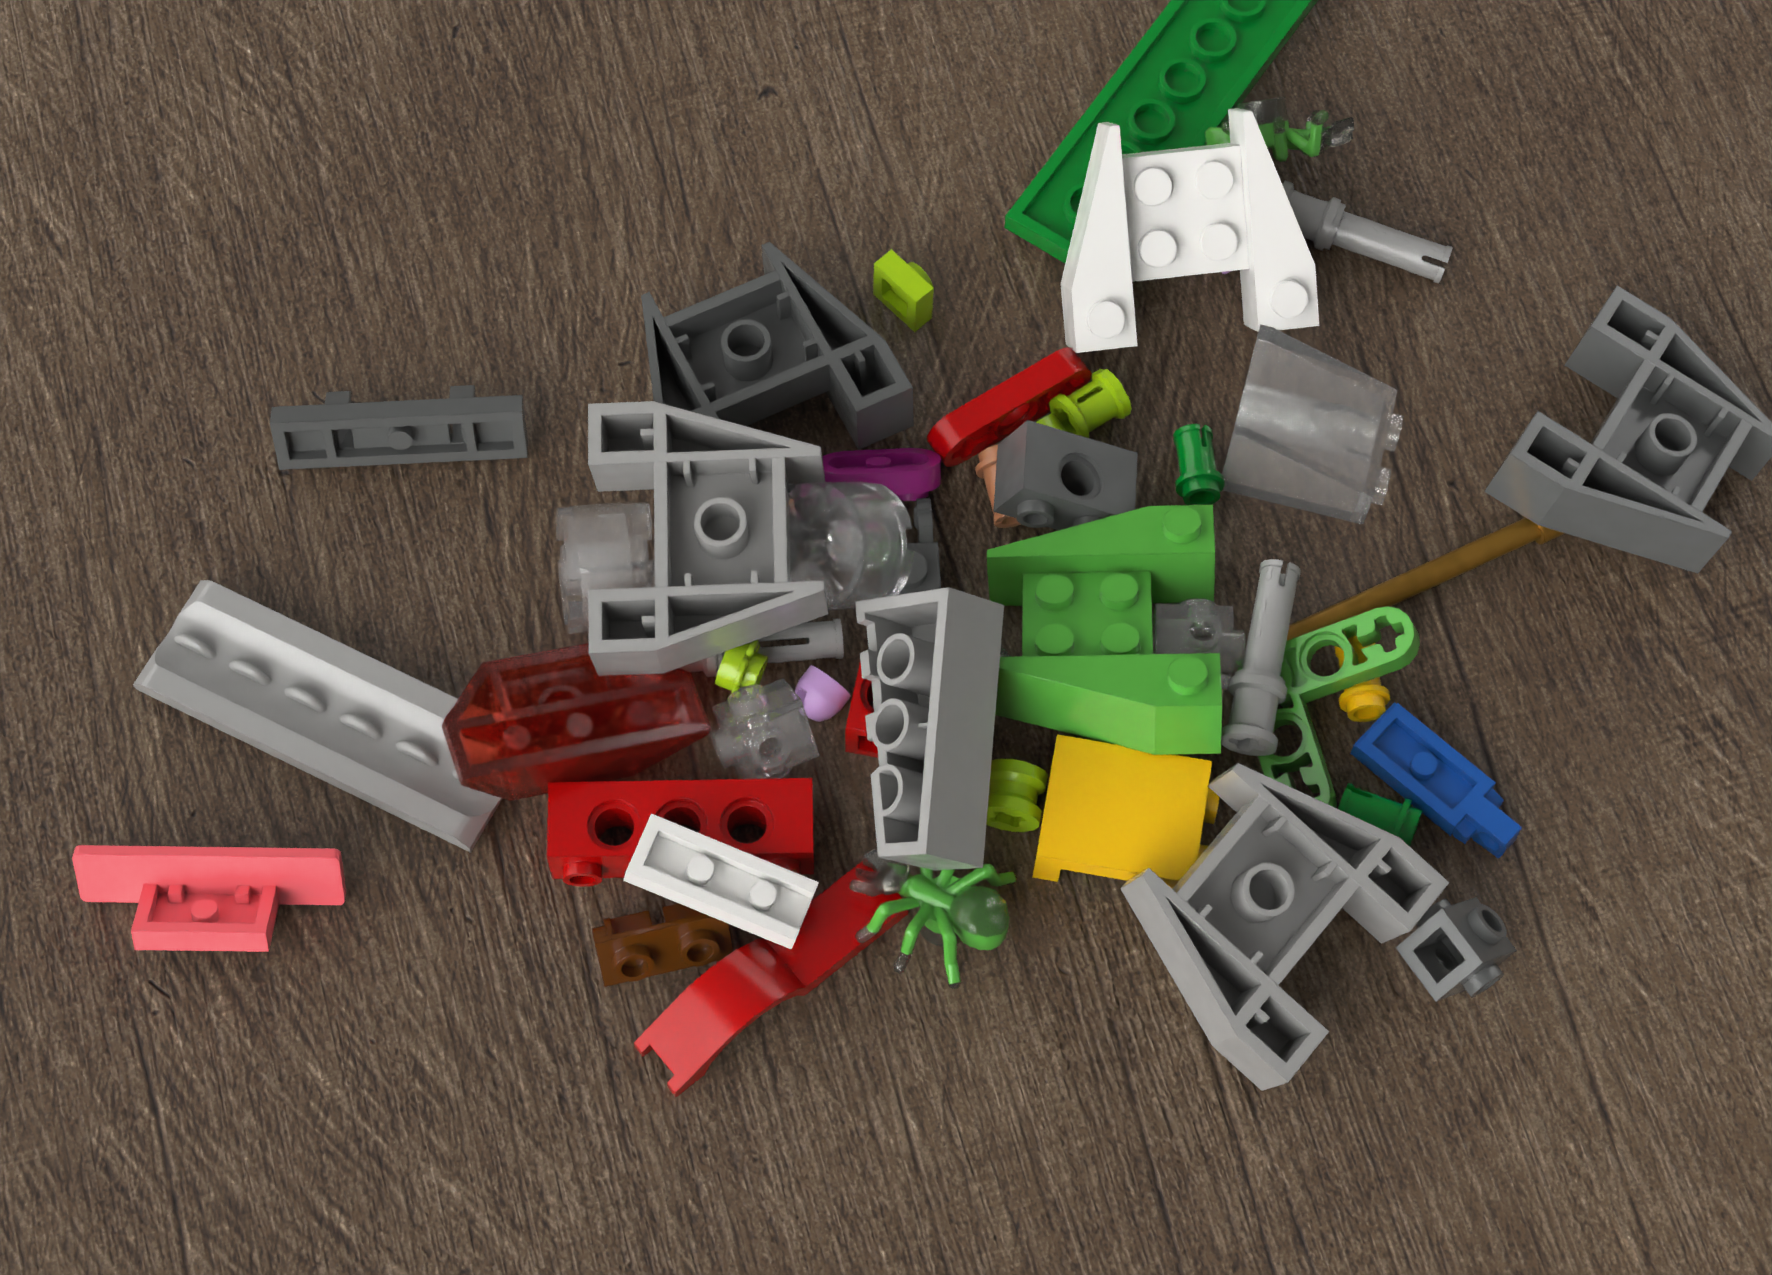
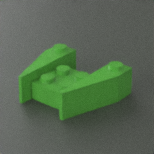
M1213 505L1147 506L987 550L989 600L1004 606H1023L1022 656L1000 657L995 715L1106 743L1121 745L1154 755L1221 754L1222 687L1220 653L1153 654L1152 603L1214 602L1215 536Z

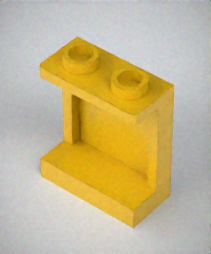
M1057 734L1032 878L1058 882L1060 870L1063 869L1128 881L1147 868H1150L1173 889L1208 847L1207 845L1200 844L1203 822L1215 823L1219 804V796L1208 787L1212 761L1175 754L1154 755L1117 744Z

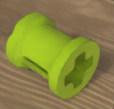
M1099 369L1092 373V381L1068 396L1059 394L1050 399L1051 413L1057 416L1067 432L1089 438V432L1110 419H1123L1131 414L1132 408L1129 397L1121 382L1108 369Z

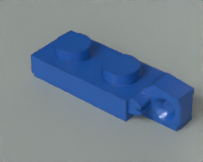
M1394 702L1352 747L1350 753L1403 798L1412 800V805L1415 808L1422 810L1426 817L1449 836L1453 834L1456 839L1464 844L1472 837L1473 841L1498 859L1516 841L1522 827L1499 809L1504 800L1493 789L1496 782L1399 703L1396 704Z

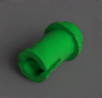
M1200 424L1182 426L1173 434L1180 477L1175 482L1176 493L1183 497L1186 505H1212L1220 499V492L1225 486L1224 476L1216 470L1212 444L1213 433L1212 429L1207 425L1201 428L1202 438L1200 436Z
M1350 783L1347 784L1338 807L1339 810L1400 837L1408 846H1411L1422 815V810L1411 807L1412 800L1406 798L1402 804L1356 788L1355 785Z

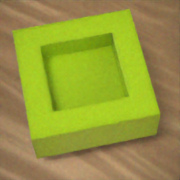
M891 249L874 263L873 295L912 331L916 332L932 319L934 287L927 273L914 262L907 264Z

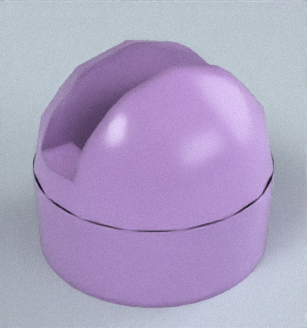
M812 665L809 666L799 679L794 691V703L798 711L809 719L818 722L828 720L840 712L851 697L850 693L837 681Z

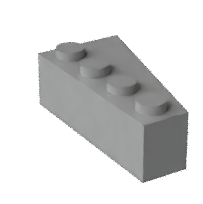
M950 587L855 601L857 623L867 627L868 650L860 653L861 673L863 679L872 682L874 712L866 715L865 718L867 740L873 741L876 745L879 767L871 774L878 857L934 871L983 868L1004 605Z

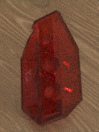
M589 643L483 662L454 707L445 717L441 726L460 784L509 801L548 794V782L611 781L634 776L708 736L712 730L691 672L677 668L661 674L598 676L589 655Z

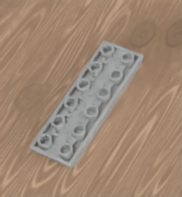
M201 580L177 616L169 633L156 648L133 684L136 690L470 853L535 744L534 740L518 727L210 580Z

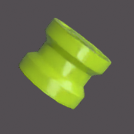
M1015 759L992 760L986 825L1011 832H1028L1039 828L1042 811L1037 806V799L1040 794L1046 791L1048 774L1045 770L1037 765Z

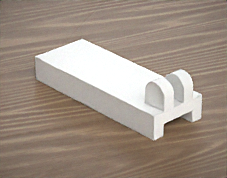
M651 814L623 880L789 949H792L819 884L815 880L654 814Z

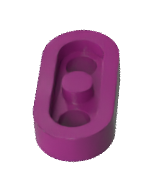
M928 449L855 450L834 452L822 456L825 473V483H822L823 493L829 495L833 502L839 504H855L866 500L867 496L892 495L894 498L902 501H916L917 498L928 497L929 491L941 485V457L938 453Z

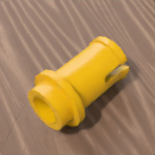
M1357 636L1349 638L1348 641L1358 655L1359 664L1366 662L1367 658L1361 649L1371 645L1363 647ZM1335 646V654L1338 658L1339 668H1341L1344 662V651ZM1380 677L1344 689V692L1338 698L1340 708L1347 712L1350 720L1368 722L1380 718L1386 711L1385 705L1390 701V694L1386 687L1381 686Z

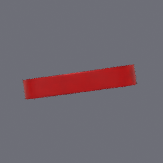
M1066 347L1057 350L944 416L929 431L927 442L940 455L941 461L945 466L959 465L1006 438L1027 420L1035 421L1049 413L1050 399L1059 394L1065 396L1072 394L1088 384L1092 373L1073 348Z

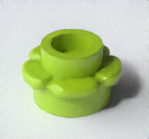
M759 640L727 650L723 656L717 672L715 685L730 690V697L733 699H737L744 689L755 693L768 663V657L759 653Z

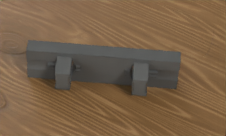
M474 385L451 386L449 398L352 403L351 391L326 392L324 404L277 406L271 408L270 427L279 470L528 458V435L523 395L476 397ZM450 424H453V433H451Z

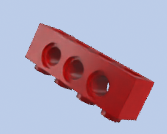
M812 778L548 782L547 860L552 879H563V882L568 885L586 887L600 884L602 878H624L651 814L678 825L691 826L700 834L800 875L814 874ZM744 824L756 825L765 832L759 840L753 843H741L731 837V833L737 827ZM615 826L625 827L633 832L628 841L617 846L607 845L599 840L607 829Z

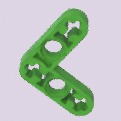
M1379 607L1286 641L1280 677L1284 679L1288 689L1285 702L1280 704L1283 709H1277L1273 732L1283 725H1294L1301 729L1303 739L1298 750L1289 756L1281 757L1274 754L1258 756L1265 776L1296 789L1295 782L1288 772L1300 770L1303 781L1313 793H1320V796L1315 797V799L1336 808V794L1306 703L1400 670L1410 664L1418 653L1420 639L1418 631L1406 613L1399 608ZM1391 625L1396 633H1404L1395 638L1397 648L1393 651L1386 652L1380 644L1371 645L1381 640L1380 629L1385 626ZM1357 636L1363 647L1371 645L1361 649L1367 658V661L1359 664L1356 651L1348 641L1349 638ZM1332 645L1344 651V662L1338 672L1323 677L1311 671L1310 663L1312 656L1318 649ZM1243 662L1238 667V670L1242 669ZM1311 762L1313 763L1312 767H1305ZM1278 773H1284L1278 778Z

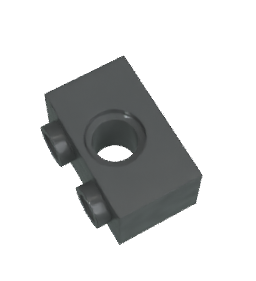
M1027 420L998 444L993 512L1014 517L1020 524L1027 527H1049L1062 530L1135 510L1138 453Z

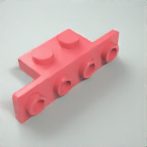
M78 845L75 847L72 856L81 900L85 902L138 903L131 929L135 950L269 952L279 905H342L346 897L341 851L335 848Z

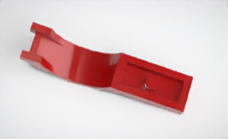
M865 858L811 901L792 949L761 938L734 950L690 984L634 1042L635 1048L642 1057L651 1050L656 1052L674 1074L667 1082L669 1090L675 1097L679 1096L703 1077L710 1064L720 1052L757 1018L785 1000L797 995L805 996L908 915L909 910L892 914L884 921L877 933L869 932L866 927L880 904L903 898L898 893L886 888L891 887V884L870 860Z

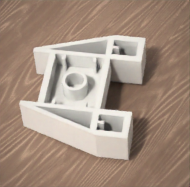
M1239 108L1228 109L1230 143L1122 154L1120 125L1110 122L1098 123L1061 280L1065 342L1068 347L1073 348L1076 353L1138 346L1132 282L1240 270L1244 325L1259 333L1319 326L1315 263L1252 111Z

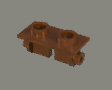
M679 903L662 907L665 923L652 925L649 910L612 919L610 917L604 918L603 926L592 928L604 987L628 981H639L646 977L693 966H704L711 962L722 960L733 952L728 923Z

